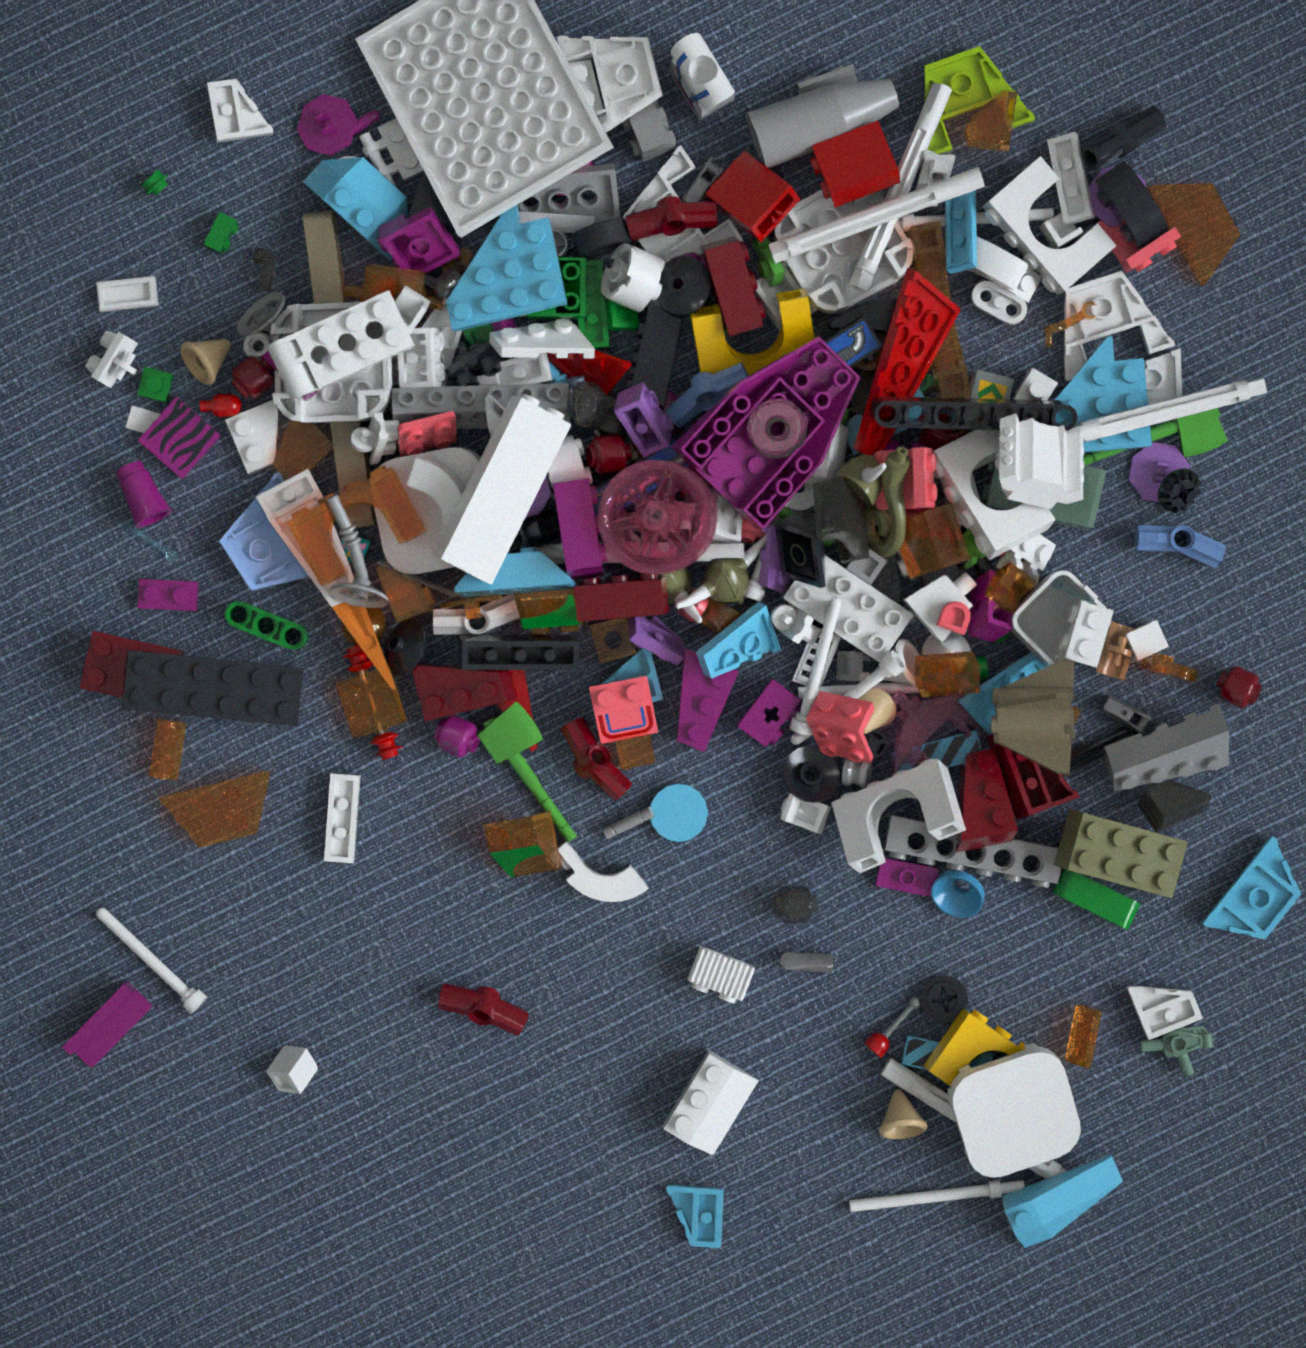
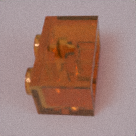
M973 651L915 656V684L922 697L980 693V664Z

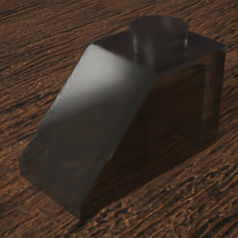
M1168 780L1161 784L1152 783L1143 790L1144 794L1137 805L1155 832H1158L1202 813L1212 798L1209 793Z

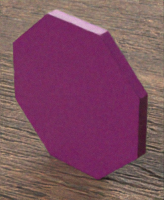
M323 94L304 105L297 131L307 150L332 156L351 145L358 120L347 100Z

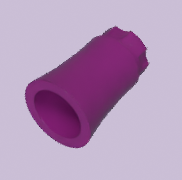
M138 460L118 469L116 476L120 481L119 486L129 506L135 528L149 526L172 512V509L156 487L149 471L145 470L142 461Z

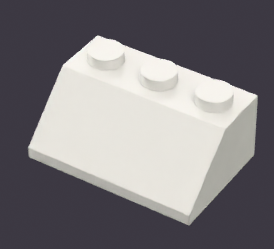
M708 1050L665 1120L663 1129L685 1143L714 1155L759 1080Z

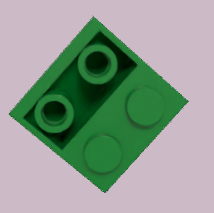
M558 257L567 305L527 314L528 320H558L586 317V258Z

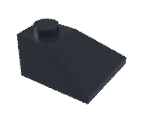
M801 510L775 521L782 576L818 588L825 587V550L821 516Z

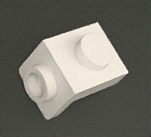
M790 793L782 804L781 820L821 834L831 807L820 802L808 803L801 801Z

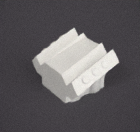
M1017 414L1000 418L999 450L995 454V466L999 470L1001 488L1006 494L1007 499L1047 509H1052L1057 502L1070 504L1083 500L1084 447L1081 430L1066 434L1064 425L1059 427L1039 423L1034 418L1019 422Z

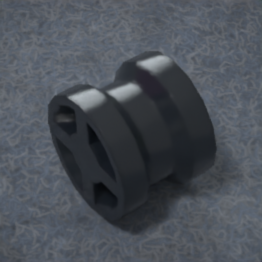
M877 730L864 734L872 750L873 759L882 756L887 748L885 736Z

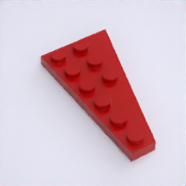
M908 267L853 447L861 455L874 456L877 451H884L896 428L882 427L870 415L871 403L876 398L883 396L914 397L961 311L957 305L920 273ZM884 405L880 408L879 418L886 419L891 415V405Z

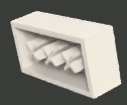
M825 556L826 586L818 588L795 580L783 599L823 625L830 599L838 597L841 600V606L834 633L881 663L882 657L890 651L914 614Z

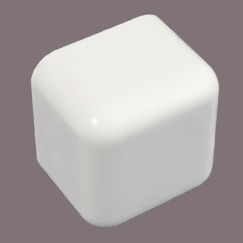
M1053 572L1046 576L1013 609V630L1011 632L1048 667L1061 660H1068L1061 658L1063 651L1059 650V645L1063 634H1068L1071 622H1067L1072 604L1077 605L1079 600H1083L1093 605L1106 607L1097 599L1098 596L1087 585H1083L1071 572Z

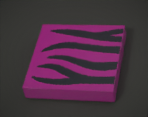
M175 397L138 441L181 479H184L218 441L221 435L183 401Z

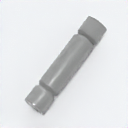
M647 807L641 810V812H637L604 828L603 832L606 838L610 839L655 817L651 807Z

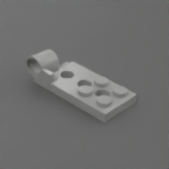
M615 163L580 167L531 196L538 200L536 205L526 206L522 202L517 204L518 211L595 216L594 223L620 218ZM587 190L594 191L597 194L591 200H585L581 197V194ZM555 194L567 196L566 201L562 203H556L551 198Z

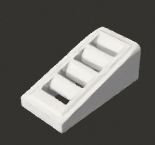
M836 634L832 636L819 686H822L841 639ZM808 642L806 643L792 681L807 686L809 678L802 676L801 673L803 670L811 672L812 666L807 665L806 661L807 659L814 661L815 655L811 654L810 651L812 648L817 650L818 643L813 645Z

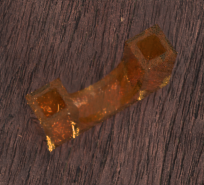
M384 465L369 473L370 479L362 483L359 479L344 486L345 492L338 495L344 509L355 504H369L378 508L386 518L400 545L427 532L393 467L387 469ZM333 493L317 501L319 506L308 511L307 507L293 513L291 515L293 520L287 522L320 586L323 587L349 573L332 537L333 525L336 519L327 498L333 496Z

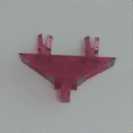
M973 690L925 700H919L916 696L910 700L902 691H897L892 696V699L901 709L896 714L901 720L899 721L889 773L894 774L904 763L909 762L915 768L921 762L930 759L921 750V745L945 721L950 720L966 738L970 737L972 733L964 722L974 729H978L980 724L962 708L958 700Z

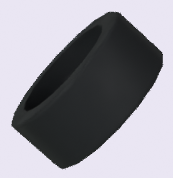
M622 218L592 224L576 231L572 235L579 258H591L615 251L621 244H629L631 242L625 219Z

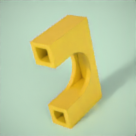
M805 288L776 293L780 318L779 335L769 348L756 354L738 352L726 342L718 304L704 306L695 313L690 314L700 373L710 372L715 374L736 364L743 363L748 376L814 339L809 299Z
M963 1008L923 1066L951 1086L952 1081L960 1073L958 1069L969 1064L977 1055L987 1051H1001L1011 1055L1025 1050L1024 1045L1026 1044L1021 1041L1019 1045H1016L1009 1040L1012 1035L999 1025L993 1029L986 1024L988 1018L974 1009L970 1013Z

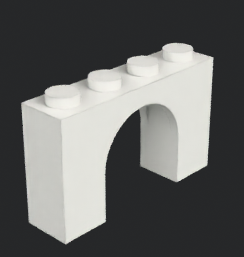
M1040 156L982 207L986 211V218L993 225H998L1005 233L1004 238L1007 243L1013 248L1017 247L1024 255L1023 261L1028 264V267L1032 270L1036 269L1042 276L1043 285L1050 292H1055L1059 295L1115 248L1116 244L1098 223L1089 228L1069 247L1063 249L1046 247L1033 236L1029 226L1030 208L1042 193L1060 179Z
M974 430L933 452L936 457L934 477L940 479L945 488L944 492L950 503H954L960 512L959 516L962 524L973 533L978 550L982 554L985 553L988 560H991L1047 531L1055 521V518L1049 509L1023 503L1013 509L1000 511L985 506L977 499L971 487V474L976 469L996 459L995 454L999 450L1000 430Z
M938 759L925 760L913 769L898 771L891 778L872 782L866 788L857 792L845 793L840 799L832 802L848 865L861 873L886 863L878 835L879 820L890 804L903 798L919 800L928 832L937 840H943L966 830L949 770Z

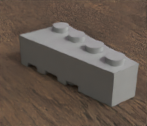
M658 99L622 122L623 128H630L633 139H630L629 143L635 157L640 155L643 162L675 150L676 138L672 130L668 131L667 117L663 107L658 106Z
M1220 704L1210 706L1211 712L1196 716L1194 712L1184 716L1185 721L1168 727L1167 723L1157 726L1150 735L1144 736L1139 733L1104 746L1105 765L1114 791L1132 789L1149 783H1160L1171 778L1187 777L1194 773L1218 770L1229 766V728Z

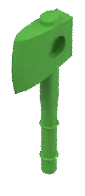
M1218 408L1169 420L1150 427L1152 442L1178 432L1184 458L1208 452L1221 446L1228 440L1218 419L1220 417ZM1128 449L1084 453V466L1094 462L1097 463L1099 460L1125 450L1127 451Z
M516 701L499 717H492L482 725L485 729L477 736L480 737L481 742L497 764L506 759L508 760L520 779L538 800L539 805L543 807L558 829L557 831L562 834L567 842H570L577 835L520 754L525 749L542 741L543 738L532 718Z

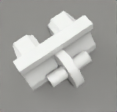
M926 150L914 191L949 178L954 165L955 155H939Z
M106 331L100 340V345L107 348L106 353L102 359L96 355L91 356L85 367L92 373V378L112 388L116 379L122 380L126 371L133 375L136 373L137 370L130 365L136 356L132 353L138 343L119 331L117 334Z
M382 412L373 413L368 428L360 427L353 431L350 437L352 447L359 452L366 453L371 451L370 465L379 464L382 455L395 454V440H398L397 427L400 425L399 420L384 421Z
M790 603L788 605H778L771 613V622L775 626L774 628L797 644L803 639L813 645L821 633L819 628L812 625L814 620L812 617Z

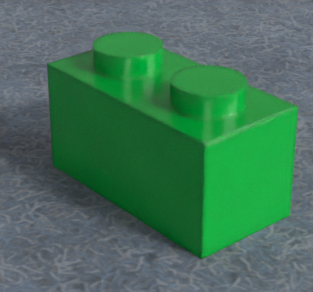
M219 212L204 245L223 255L224 251L227 252L231 245L229 241L231 236L235 235L238 231V221Z

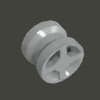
M846 758L842 772V784L844 786L857 784L860 788H866L871 781L872 762L856 763Z

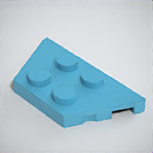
M1270 836L1203 919L1202 925L1261 939L1268 937L1302 894L1297 882L1292 877L1291 869L1284 859L1278 846L1279 843L1274 836Z

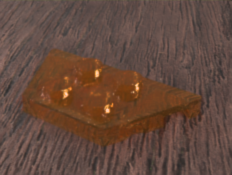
M1213 183L1151 185L1147 190L1160 209L1169 230L1175 227L1181 235L1175 242L1197 283L1202 287L1208 282L1240 236V232Z
M270 770L159 797V800L176 818L175 820L189 833L197 846L201 848L258 833L271 773Z

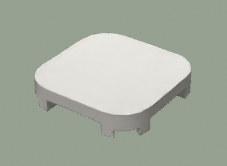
M819 190L798 202L774 228V241H779L884 202V197L878 191L834 208L831 198L825 199L822 190ZM898 221L894 226L867 292L858 291L848 284L872 228L784 260L799 288H805L809 303L813 308L829 314L846 311L895 284L905 276L907 267L909 268L912 263L914 248L911 239L906 237Z
M361 302L294 304L287 306V309L280 313L275 323H272L270 334L274 335L275 342ZM379 323L370 324L367 327V336L372 339L381 337L384 330L383 326ZM351 335L343 336L339 342L340 348L343 351L353 350L356 346L355 337ZM323 347L316 348L312 354L313 361L317 364L326 362L329 356L328 350ZM391 358L322 388L318 393L305 401L302 398L291 401L280 374L275 370V393H272L274 405H277L282 414L290 420L304 423L371 420L373 413L385 412L391 401Z
M451 447L394 458L384 462L375 471L372 479V497L382 548L387 562L395 570L404 574H420L454 567L444 561L432 558L443 522L442 512L438 503L429 494L407 486V482L415 457L424 456L450 468L466 487L480 460L479 455L467 449V447Z
M1035 1043L1024 1045L1025 1050L973 1068L967 1064L958 1069L960 1073L952 1081L950 1089H947L948 1100L953 1109L965 1149L964 1152L973 1168L981 1175L992 1178L1006 1176L1059 1158L1070 1152L1077 1144L1081 1133L1080 1120L1066 1071L1056 1054L1049 1049L1039 1047Z

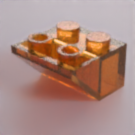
M952 503L906 518V533L900 552L909 579L970 559Z

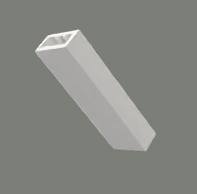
M524 394L523 397L511 396L432 555L491 585L572 425L563 420L565 416L563 413L550 407L547 411L538 406L540 401L527 394Z

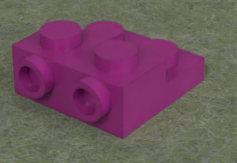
M431 207L410 218L402 214L379 226L377 241L381 249L385 253H390L399 273L404 272L409 281L461 255L460 248Z

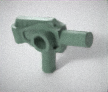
M1204 1026L1182 1027L1163 1034L1161 1039L1140 1041L1141 1052L1163 1050L1166 1057H1176L1184 1077L1195 1073L1188 1052L1213 1047L1212 1032H1208Z

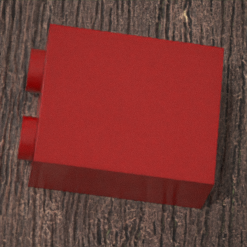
M878 120L812 145L814 157L810 158L813 171L815 175L821 174L823 181L819 184L825 199L831 198L834 208L901 183L898 167Z
M743 151L738 158L732 161L730 167L718 180L713 182L710 189L705 193L710 201L716 203V207L720 212L761 243L801 200L789 183L746 151Z

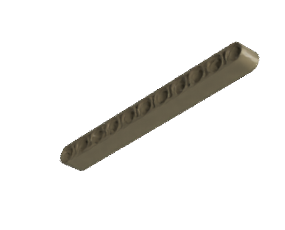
M334 210L303 214L314 304L347 303ZM330 422L341 504L351 525H355L356 528L375 526L376 513L372 497L368 452H359L350 443L353 431L364 427V422Z

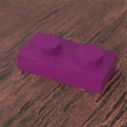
M139 579L138 608L198 611L199 582Z

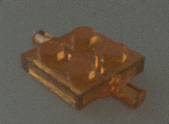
M367 264L364 283L361 287L346 284L343 287V297L360 298V302H364L390 290L395 301L405 285L430 301L428 308L442 310L444 298L426 296L424 287L426 272ZM421 320L415 328H420Z

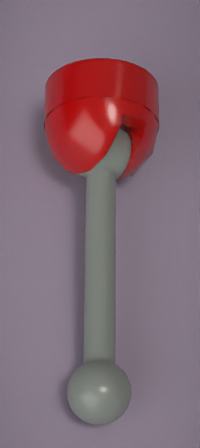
M912 997L909 1001V1006L884 1034L874 1033L866 1039L864 1044L879 1058H882L889 1049L888 1037L913 1009L920 1007V999Z

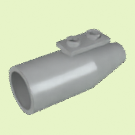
M851 64L846 67H836L831 72L820 76L806 78L798 83L799 95L747 112L746 119L759 160L767 168L813 153L812 145L880 120L897 109L899 101L891 79L858 81L854 65Z

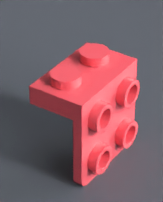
M1102 221L1098 222L1100 227L1116 244V247L1111 251L1126 273L1134 268L1137 272H1140L1153 263L1150 257L1158 252L1164 256L1176 248L1177 245L1174 241L1181 237L1174 227L1139 250L1132 241L1127 243L1119 232L1121 226L1109 227Z
M449 411L398 425V440H395L400 457L420 454L433 448L444 449L453 443H457L455 413Z
M918 447L907 449L910 465L903 485L905 509L935 508L937 486L934 483L936 457L933 453V448ZM896 450L877 451L874 457L879 464L885 463L888 454ZM881 484L882 489L876 499V507L879 510H889L883 484Z
M819 691L806 717V721L812 730L820 751L829 757H844L856 763L872 762L874 756L863 732L875 710L873 703Z

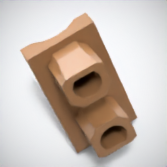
M1111 621L1095 672L1125 680L1132 657V650L1125 635L1136 630L1135 628Z

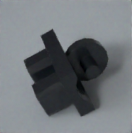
M463 340L458 344L461 353L454 357L456 362L445 369L447 376L456 381L459 386H479L480 383L476 377V374L483 371L486 376L491 377L502 371L499 361L501 356L488 341H484L482 344L476 341L470 346L467 341Z
M554 510L525 518L517 534L518 540L522 542V547L533 548L560 539L561 532L558 513L555 514Z

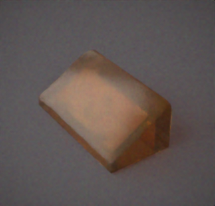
M1080 1004L1075 1006L1065 1055L1067 1062L1085 1068L1091 1067L1102 1014L1098 1008Z

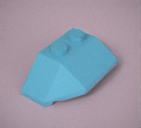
M364 157L322 160L303 183L383 256L391 261L393 257L389 252L385 253L377 241L379 226L402 214H405L408 218L407 197Z
M529 547L520 549V553L509 554L508 551L492 585L467 573L455 586V593L461 598L574 590V586L577 584L541 551H538L537 548Z

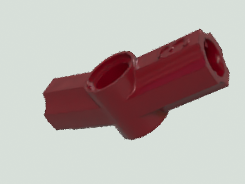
M668 196L660 199L656 207L626 215L625 218L631 239L634 241L659 233L674 236L681 234L686 228L716 227L717 207L713 201L682 202L676 196Z
M584 718L575 719L560 728L576 757L574 768L577 774L584 779H592L614 801L618 800L631 787L632 782L611 762V755L608 749L601 744H597Z
M445 983L440 992L438 1009L467 1015L476 1024H493L516 1036H519L529 1016L527 1011L500 999L501 996L498 991L491 987L480 986L476 990Z

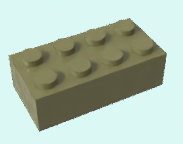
M1069 809L1054 866L1173 898L1188 842Z

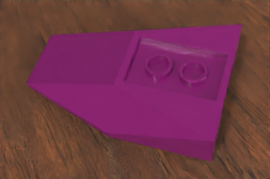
M817 336L739 381L670 448L753 527L764 530L823 463L860 376ZM772 401H785L794 405L800 411L804 421V428L799 442L788 451L780 454L760 450L752 441L749 433V422L753 413L760 406ZM773 416L765 424V431L771 438H781L788 430L787 421L781 416Z

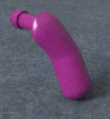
M372 110L361 116L357 122L354 135L359 134L367 126L378 121L380 113L377 110Z

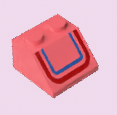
M647 675L589 687L601 744L659 733Z

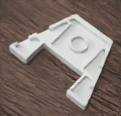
M582 36V38L557 37L559 47L569 64L593 57L605 109L595 113L606 133L663 96L648 37H610V39H594L593 36Z
M679 146L655 178L623 216L625 222L626 215L656 207L657 202L664 197H678L671 185L696 168L682 146ZM728 219L705 235L702 234L699 228H686L684 232L678 235L667 236L659 233L638 239V242L644 251L664 259L665 263H667L672 257L689 252L702 255L700 246L734 236L739 242H744L731 220Z
M1122 271L1070 287L1064 291L1065 382L1072 380L1088 361L1083 344L1139 326L1148 355L1175 346L1172 338L1163 330L1160 325L1161 323L1155 315H1152L1144 304V300Z

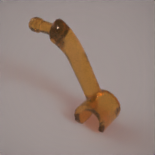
M1091 301L1082 305L1080 312L1046 327L1043 331L1046 333L1045 346L1052 347V333L1063 331L1084 319L1089 321L1097 317L1088 316L1085 313L1086 306H1097V304Z

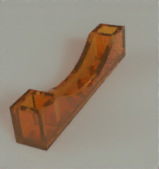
M940 221L911 226L907 233L914 248L912 256L914 270L951 300ZM954 322L931 364L937 398H968L971 396L966 364Z

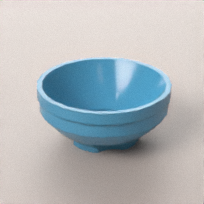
M951 870L940 874L931 889L932 899L936 906L950 916L958 918L974 916L981 910L984 903L985 893L982 885L975 877L965 871ZM963 880L969 884L970 888L961 889L954 881Z

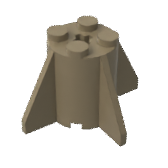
M1061 660L1006 686L993 688L995 715H992L991 731L994 733L995 744L1002 745L1056 774H1070L1071 741L1075 740L1074 710L1071 705V701H1074V661Z

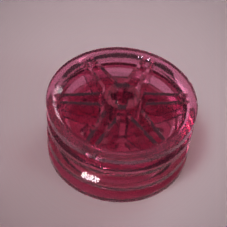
M647 460L628 466L610 481L600 501L598 523L601 537L607 549L620 563L637 572L664 574L690 566L707 551L717 529L718 510L715 497L709 485L693 469L674 461ZM649 482H654L657 485V490L653 494L649 493L646 489ZM678 491H682L685 494V500L682 503L675 500V494ZM627 502L635 504L636 509L631 514L624 510V505ZM652 511L662 512L663 515L659 517L662 519L661 524L650 521L653 517L650 514ZM685 520L691 523V529L688 532H684L681 529V523ZM634 531H638L642 535L638 543L632 542L630 539ZM663 540L667 541L670 545L669 550L666 552L659 550V543Z

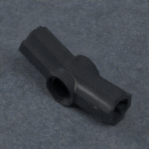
M1152 105L1129 121L1124 120L1105 132L1104 136L1092 141L1082 149L1084 162L1088 167L1097 170L1117 157L1121 159L1141 146L1143 141L1151 138L1167 126L1164 116L1159 109Z

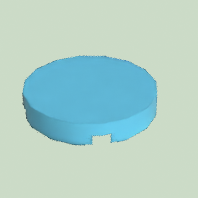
M668 785L657 792L651 802V809L655 816L651 818L652 825L658 834L667 840L676 842L691 840L702 831L706 824L708 815L706 801L700 792L690 785Z

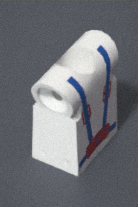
M699 33L689 34L679 40L671 50L673 59L671 60L669 72L698 120L701 121L734 101L735 90Z

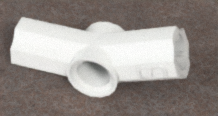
M509 594L475 609H433L434 635H481L523 617L515 595ZM476 613H481L486 619L485 626L480 630H475L470 625V618Z

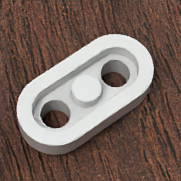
M982 281L972 290L971 301L978 310L1007 325L1018 324L1026 316L1027 305L1024 299L994 282ZM988 292L991 296L990 301H982L980 294ZM1009 305L1016 308V314L1013 316L1008 315L1006 312V307Z

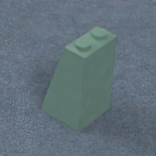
M995 460L989 462L986 470L991 472L989 483L983 484L980 500L984 501V505L994 510L1003 511L1023 504L1007 499L1006 494L1001 488L999 470L995 466ZM1084 466L1083 500L1070 504L1057 502L1052 509H1049L1055 518L1053 524L1083 531L1094 528L1107 470Z

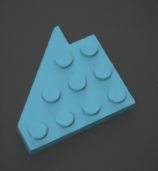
M517 205L501 214L446 301L451 328L454 332L567 305L551 222L548 217L521 223Z
M1108 336L1055 400L1064 401L1076 410L1078 420L1075 426L1079 425L1080 422L1148 405L1144 358L1114 361L1112 336ZM1061 409L1057 412L1055 417L1057 423L1063 422L1067 418L1068 413L1066 409ZM1150 426L1088 442L1083 441L1084 453L1152 446Z

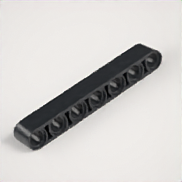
M883 396L876 398L870 406L872 418L879 425L886 428L1000 430V421L997 420V413L1002 408H1008L1009 415L1017 414L1019 422L1026 420L1029 410L1037 408L1039 414L1035 421L1057 427L1064 425L1065 431L1074 428L1078 420L1076 410L1060 400ZM884 405H891V415L886 419L879 418L880 408ZM920 406L921 415L916 419H909L908 412L910 408ZM942 407H950V416L945 420H939L938 411ZM973 407H979V417L976 420L969 421L967 419L968 411ZM1061 409H1066L1068 413L1067 418L1063 422L1057 423L1055 419L1057 412Z

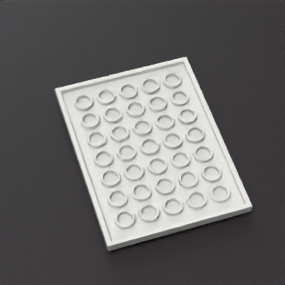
M419 0L355 39L459 237L467 235L614 148L535 0Z

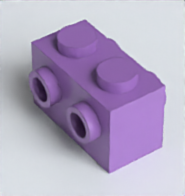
M644 382L618 393L614 407L615 415L625 427L633 444L637 446L642 456L645 457L668 447L673 423L667 413L664 414L660 409L656 394L652 390L649 391Z

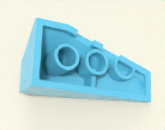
M1111 1154L1003 1195L1004 1211L1015 1236L1023 1247L1027 1248L1054 1237L1121 1184L1123 1180Z

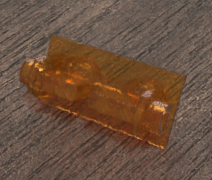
M157 719L149 772L150 777L178 781L187 723Z

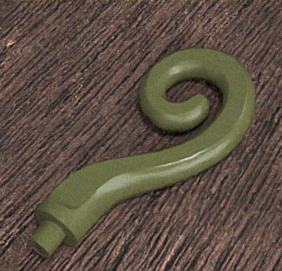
M898 447L896 451L888 454L885 461L886 469L882 472V484L890 517L885 510H879L876 506L868 508L862 517L864 540L868 548L881 557H891L897 553L902 547L905 538L906 515L903 485L910 465V459L907 456L908 450L904 447ZM875 520L878 522V534L880 536L889 535L886 542L878 536L875 529Z

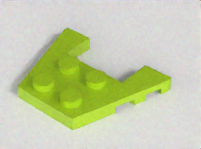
M980 46L924 66V104L933 83L944 84L952 89L927 150L939 155L952 151L953 148L943 121L999 102L1009 130L1035 121L1034 114L1026 108L1019 95L1008 85L1001 72Z

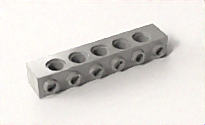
M569 383L392 388L393 420H399V424L453 411L456 416V430L488 429L485 409V397L491 394L506 408L512 395L523 397L524 394H527L540 401L538 405L540 408L547 411L550 407L565 415L563 420L569 423Z
M889 814L883 849L889 851V857L906 860V855L918 857L917 862L935 865V860L947 862L946 868L963 871L964 866L973 867L976 874L992 877L993 872L1004 873L1003 879L1021 882V877L1033 879L1032 885L1049 888L1050 883L1058 884L1061 868L1054 866L1059 847L1013 839L1012 842L980 848L978 858L969 860L965 855V851L956 853L958 834L948 837L952 844L951 850L947 854H939L936 848L939 840L928 832L925 821ZM912 833H920L923 837L922 845L916 849L910 848L908 837ZM1004 849L1008 852L1009 859L1006 864L999 866L994 861V855L997 851ZM1029 855H1034L1037 859V866L1032 871H1026L1023 868V860Z

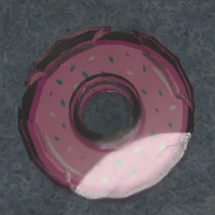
M782 398L769 399L759 404L751 413L747 423L748 437L753 447L762 455L773 459L785 458L803 445L807 435V421L801 409L793 402ZM777 421L783 422L785 430L781 435L774 436L770 434V427L773 423Z

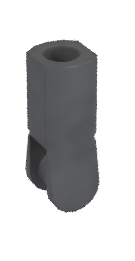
M710 157L681 198V201H704L707 197L705 193L710 189L713 182L721 177L726 166H719L713 162L714 158ZM706 171L714 176L711 183L702 177Z
M1111 694L1106 697L1100 708V712L1145 736L1148 734L1146 730L1149 724L1155 721L1149 715ZM1134 713L1141 716L1136 726L1129 722Z
M785 952L779 960L780 965L788 970L832 973L833 969L832 954Z

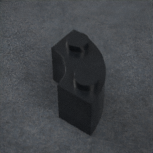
M1125 161L1095 180L1099 192L1096 193L1098 200L1104 208L1109 207L1121 225L1119 232L1127 243L1132 241L1141 250L1169 231L1166 221L1153 197Z

